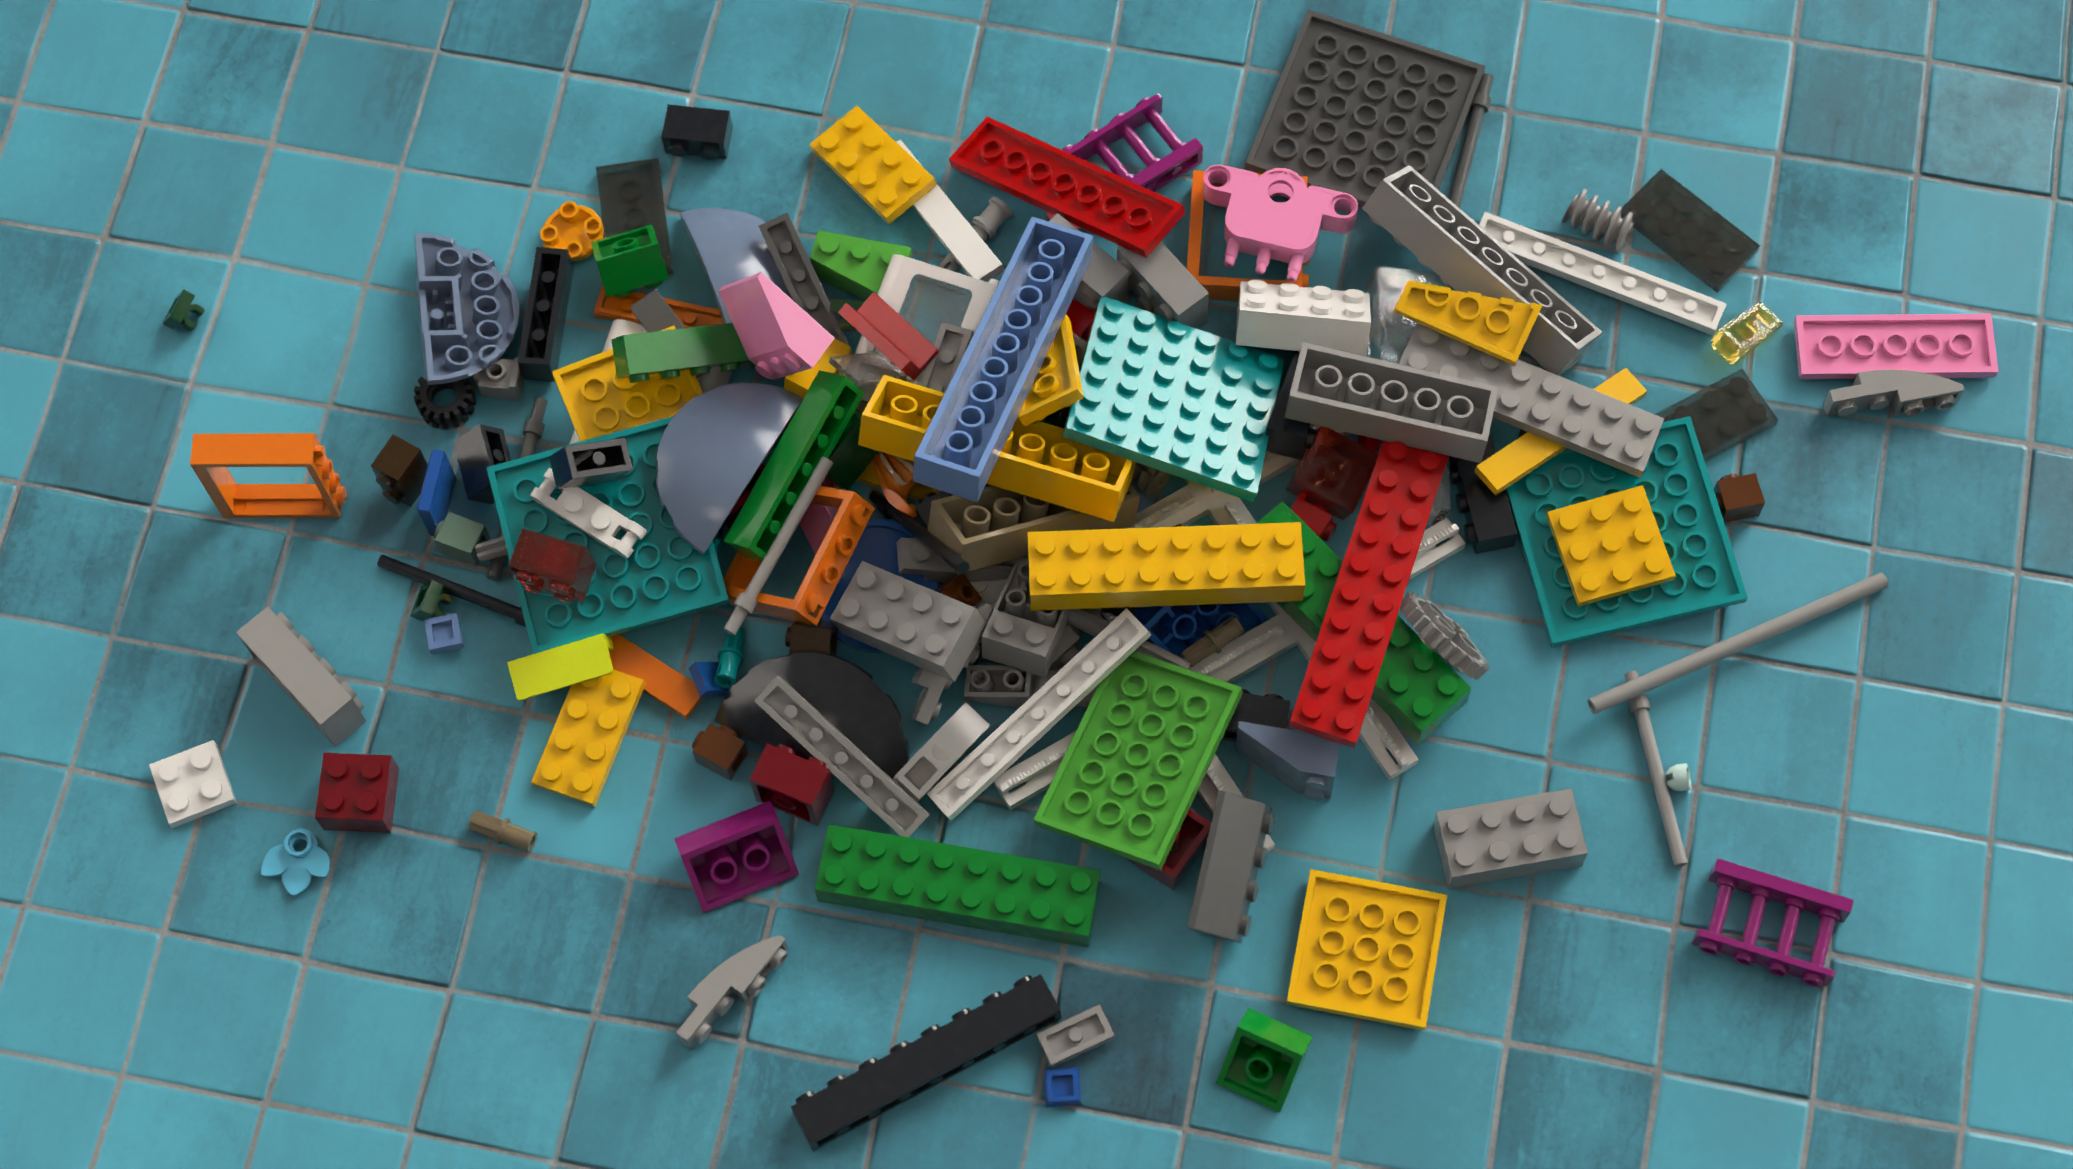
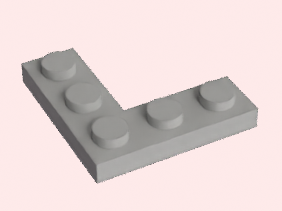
M944 322L941 323L934 343L939 353L927 365L921 383L860 366L854 382L865 393L860 402L868 404L883 375L945 393L974 335L973 330Z

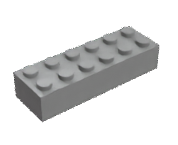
M1302 342L1285 418L1387 442L1399 441L1409 447L1481 463L1488 442L1499 387Z

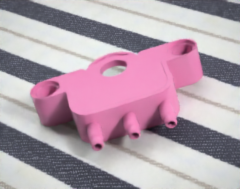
M1212 165L1204 173V199L1212 205L1227 208L1224 239L1227 244L1224 255V265L1226 267L1234 266L1238 252L1257 256L1255 271L1260 275L1265 273L1270 259L1289 263L1287 279L1290 282H1295L1300 274L1302 263L1307 262L1313 257L1321 230L1344 234L1350 232L1356 224L1358 203L1352 195L1313 185L1307 188L1304 179L1296 172L1287 168L1271 169L1259 177L1256 172L1225 165ZM1221 183L1223 184V186L1214 187L1211 184ZM1274 196H1284L1288 201L1279 203L1271 198ZM1345 211L1349 215L1341 216L1336 212Z

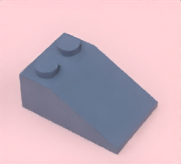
M1239 721L1235 747L1237 752L1294 792L1304 794L1305 798L1314 801H1321L1324 798L1331 799L1340 749L1339 743L1306 732Z

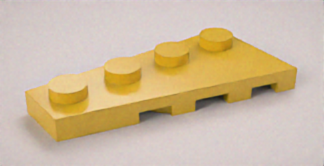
M1408 280L1396 304L1394 313L1515 366L1543 305L1536 303L1525 304L1503 297L1501 299L1492 298L1468 291V293L1454 291L1449 287Z

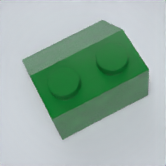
M652 224L591 242L607 297L612 295L614 297H623L630 294L632 289L643 286L645 288L657 287L663 283V280L669 279Z
M1248 1008L1236 1029L1216 1084L1281 1112L1313 1036Z

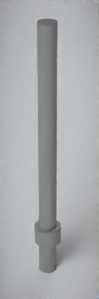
M821 457L745 592H740L733 604L736 608L723 629L728 634L735 636L747 614L751 615L758 603L756 601L757 596L832 467L833 462L831 460Z
M1630 671L1624 674L1626 682L1639 677L1638 671ZM1641 694L1628 700L1631 714L1635 715L1673 864L1674 867H1682L1687 865L1688 862L1648 713L1651 710L1647 695Z

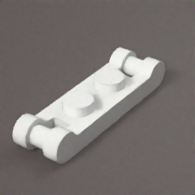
M548 468L543 475L545 480L539 488L535 487L530 497L617 554L628 559L634 551L632 549L633 545L638 539L642 540L647 530L578 486L560 489L563 492L556 501L550 497L556 484L551 468ZM620 529L626 531V534L621 540L616 539V534Z

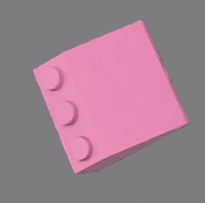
M762 272L724 285L718 291L748 359L756 365V371L765 378L774 380L812 369L834 340V337Z

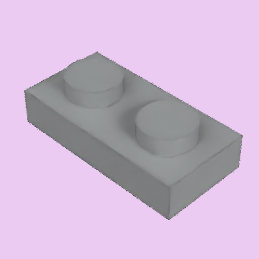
M1099 1004L1037 1033L1036 1037L1051 1068L1115 1039V1034Z

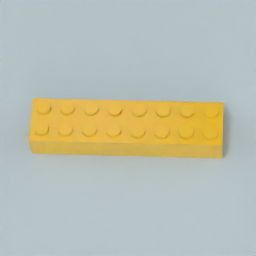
M883 375L862 413L858 445L914 462V456L945 393ZM1017 417L986 484L1114 522L1132 482L1136 462L1062 437L1064 428L1040 421L1033 422L1024 427Z
M1301 522L1028 532L1030 611L1303 601L1305 573Z

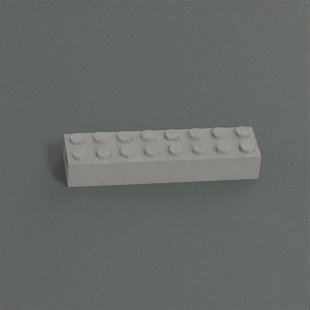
M1410 165L1384 178L1362 207L1375 224L1383 226L1393 235V239L1399 245L1407 247L1413 252L1423 266L1431 268L1436 272L1447 287L1468 293V291L1481 293L1482 296L1514 299L1515 302L1525 304H1542L1541 311L1522 351L1529 353L1536 359L1543 370L1558 376L1579 362L1603 333Z

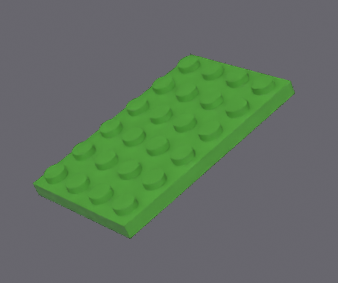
M1134 651L1099 683L1033 819L1035 825L1161 870L1242 697V687Z

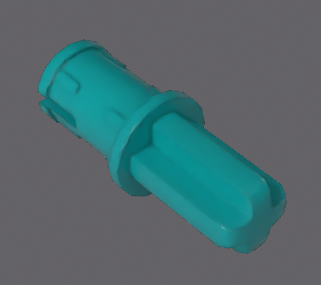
M742 627L739 628L735 636L727 633L724 646L718 651L719 665L714 682L719 687L731 688L736 682L738 667L744 660L742 650L746 636L745 629Z

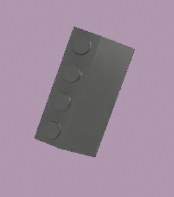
M1224 791L1218 792L1188 922L1189 929L1201 935L1237 943L1242 942L1243 936H1248L1252 920L1251 916H1248L1251 902L1256 901L1259 892V882H1256L1258 868L1264 867L1267 856V848H1263L1266 834H1271L1275 820L1274 814H1271L1272 808L1267 804Z

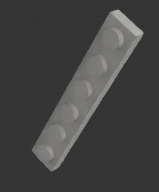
M777 675L754 700L815 758L826 763V768H829L830 772L900 836L909 838L930 815L781 676Z

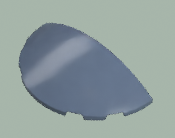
M701 208L680 213L700 267L704 270L719 308L723 324L732 323L718 291L724 285L762 272L792 299L759 229V225L766 223L764 220L742 211L722 208ZM750 363L740 364L741 371L749 369Z
M415 233L418 313L427 384H444L468 378L495 363L514 339L519 321V302L516 290L508 275L503 277L495 268L494 260L479 249L475 248L474 251H469L457 246L453 238Z
M731 383L718 386L713 390L694 397L669 422L660 440L655 459L657 460V478L655 482L661 506L666 507L673 519L674 529L691 547L704 555L767 454L771 451L803 400L802 397L769 384Z

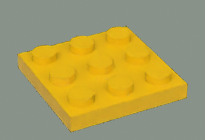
M1643 485L1547 512L1546 517L1578 607L1675 579L1674 569Z

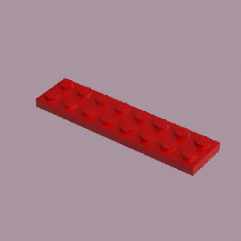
M988 116L949 158L952 168L1053 215L1058 213L1068 222L1145 258L1152 253L1185 215L1182 204Z

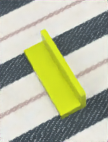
M602 633L507 662L516 698L522 701L612 674L614 669L609 651L614 650L611 637Z

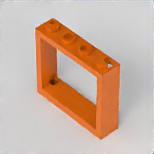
M1193 170L1187 270L1207 290L1209 300L1238 301L1241 281L1262 280L1267 284L1276 285L1294 283L1299 287L1308 288L1309 274H1303V265H1309V260L1302 263L1300 274L1295 282L1199 276L1204 209L1203 179L1205 171ZM1301 176L1307 186L1308 177ZM1221 183L1211 184L1214 187L1223 186V184Z
M193 433L190 465L223 518L341 517V506L344 505V500H347V490L345 486H342L339 473H335L332 460L327 458L325 447L320 445L315 433ZM227 467H307L315 484H237Z
M820 486L811 503L839 509L794 599L759 593L756 598L758 603L753 612L817 626L875 508L854 491ZM739 552L736 553L724 577L731 605L734 604L740 592H745L761 564L760 561L746 558Z

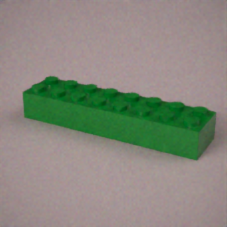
M1282 501L1256 524L1301 522L1305 573L1303 601L1276 603L1316 642L1343 560ZM1397 615L1371 698L1419 745L1467 703L1471 687L1437 653L1424 644L1419 636Z
M828 824L815 893L819 902L1089 948L1101 883V870Z

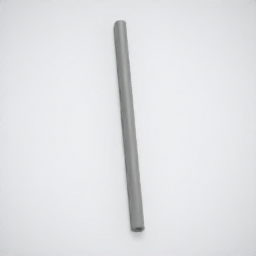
M1880 572L1591 697L1587 700L1588 706L1593 714L1600 713L1888 588V580Z

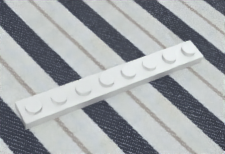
M1487 212L1484 213L1479 224L1524 264L1714 336L1727 304Z
M1126 608L933 787L927 795L952 821L1151 636L1150 632Z

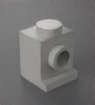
M515 357L514 360L499 358L488 368L474 374V384L478 385L482 397L521 400L524 379L517 363L518 358Z

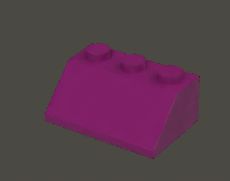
M771 801L674 838L703 913L799 875Z

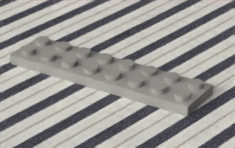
M1418 323L1415 325L1399 362L1401 365L1499 387L1493 418L1641 478L1664 421L1662 417L1519 359L1515 366Z

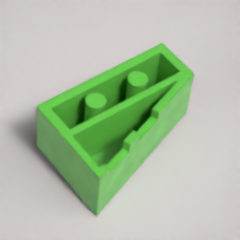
M818 230L810 260L820 280L847 294L850 292L865 302L872 293L878 294L893 254L903 255L912 259L913 257L911 247Z

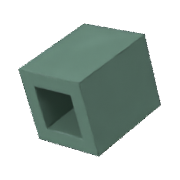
M448 512L444 521L439 522L434 534L435 542L442 554L475 566L479 562L475 546L490 540L489 533L484 524Z

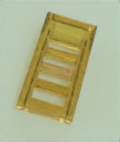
M1759 302L1717 329L1711 341V346L1727 362L1734 364L1781 328L1783 322L1762 302ZM1755 316L1766 326L1765 328L1754 319Z

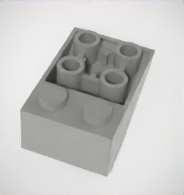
M1019 557L1016 559L982 634V658L1046 678L1058 651L1071 609L1030 611L1029 563L1026 558Z

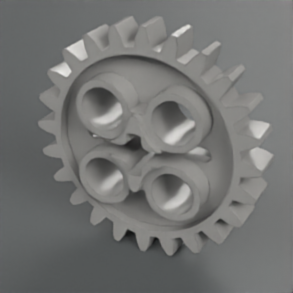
M1409 592L1403 598L1400 606L1401 613L1406 616L1405 619L1413 625V628L1419 632L1418 636L1423 643L1432 651L1438 653V655L1440 654L1456 670L1461 671L1463 674L1465 673L1469 678L1479 680L1489 669L1490 665L1486 662L1487 659L1481 655L1482 652L1469 640L1470 636L1457 622L1443 614L1432 602L1426 599L1423 600L1419 594L1416 595L1414 592Z

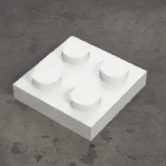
M214 740L149 765L168 823L172 828L237 803L220 751Z

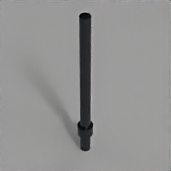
M873 490L870 492L869 500L877 506L879 513L885 518L896 521L958 573L965 574L968 572L970 566L967 561L911 516L892 506L880 491Z
M381 555L378 559L377 566L421 584H426L431 580L444 585L442 592L512 618L516 624L526 627L521 606L512 605L386 555Z

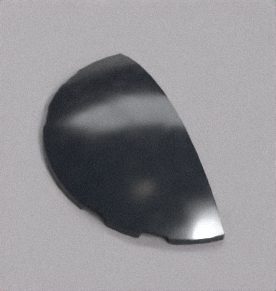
M796 651L791 653V655L778 658L771 657L757 664L730 688L715 718V722L720 725H725L740 736L765 747L767 743L775 747L778 744H782L793 749L799 757L807 760L809 757H814L754 701L772 680L779 675L891 779L909 761L908 740L904 739L900 724L902 717L891 696L884 694L872 681V675L861 667L841 657L823 652Z

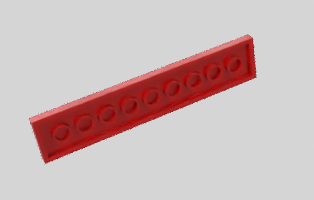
M1399 441L1382 442L1288 727L1355 748L1449 457L1448 455L1409 447Z

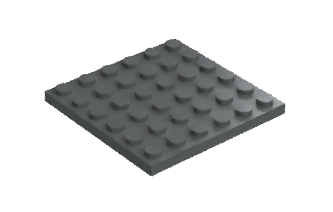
M1308 9L1245 162V169L1263 174L1271 169L1287 168L1300 176L1308 177L1307 188L1313 185L1348 193L1357 200L1359 207L1365 205L1384 178L1409 165L1439 190L1486 66Z

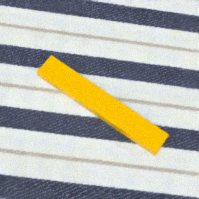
M1627 368L1593 389L1630 405L1644 398L1647 390ZM1527 432L1478 464L1474 472L1496 496L1567 448Z

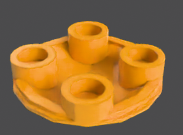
M567 201L560 206V209L548 217L540 230V237L545 248L568 249L572 262H577L588 258L594 253L591 242L603 239L604 227L601 218L593 209Z

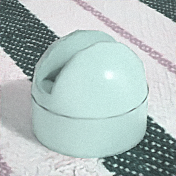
M1687 763L1676 764L1667 770L1665 777L1673 778L1666 782L1670 789L1674 791L1691 790V777Z

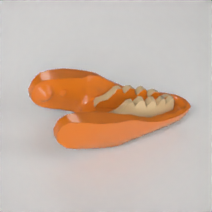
M879 451L872 462L886 499L896 509L914 519L917 516L916 507L913 504H907L908 501L906 500L910 489L917 483L913 482L914 462Z

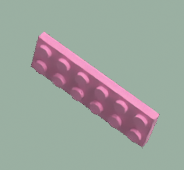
M1991 314L1796 315L1794 319L1799 380L1855 379L1858 372L1873 370H1909L1929 373L1944 378H1995L1998 374Z

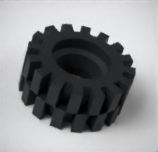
M422 376L419 378L420 386L415 385L414 388L416 394L414 401L420 415L427 424L431 422L432 427L437 429L441 424L443 430H449L450 423H453L454 428L460 427L458 420L462 419L466 423L469 420L467 413L473 415L475 411L473 405H476L477 400L469 378L435 385H428L427 380ZM453 389L457 392L456 401L449 406L438 407L433 403L434 396L441 390Z

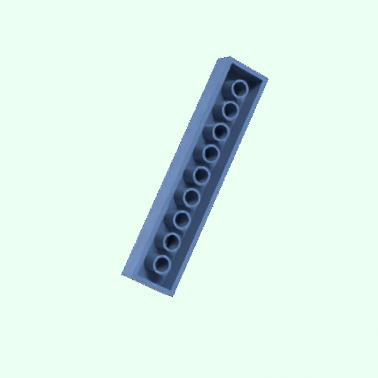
M1031 217L914 456L913 482L978 502L1089 266L1093 235Z

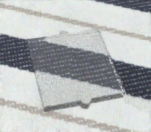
M878 352L830 357L829 363L841 372L840 375L846 376L858 387L877 385L883 375L903 381L907 379V375Z

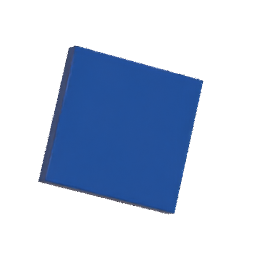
M434 449L431 451L417 510L430 536H434L437 525L440 521H444L447 516L456 481V476L445 451Z

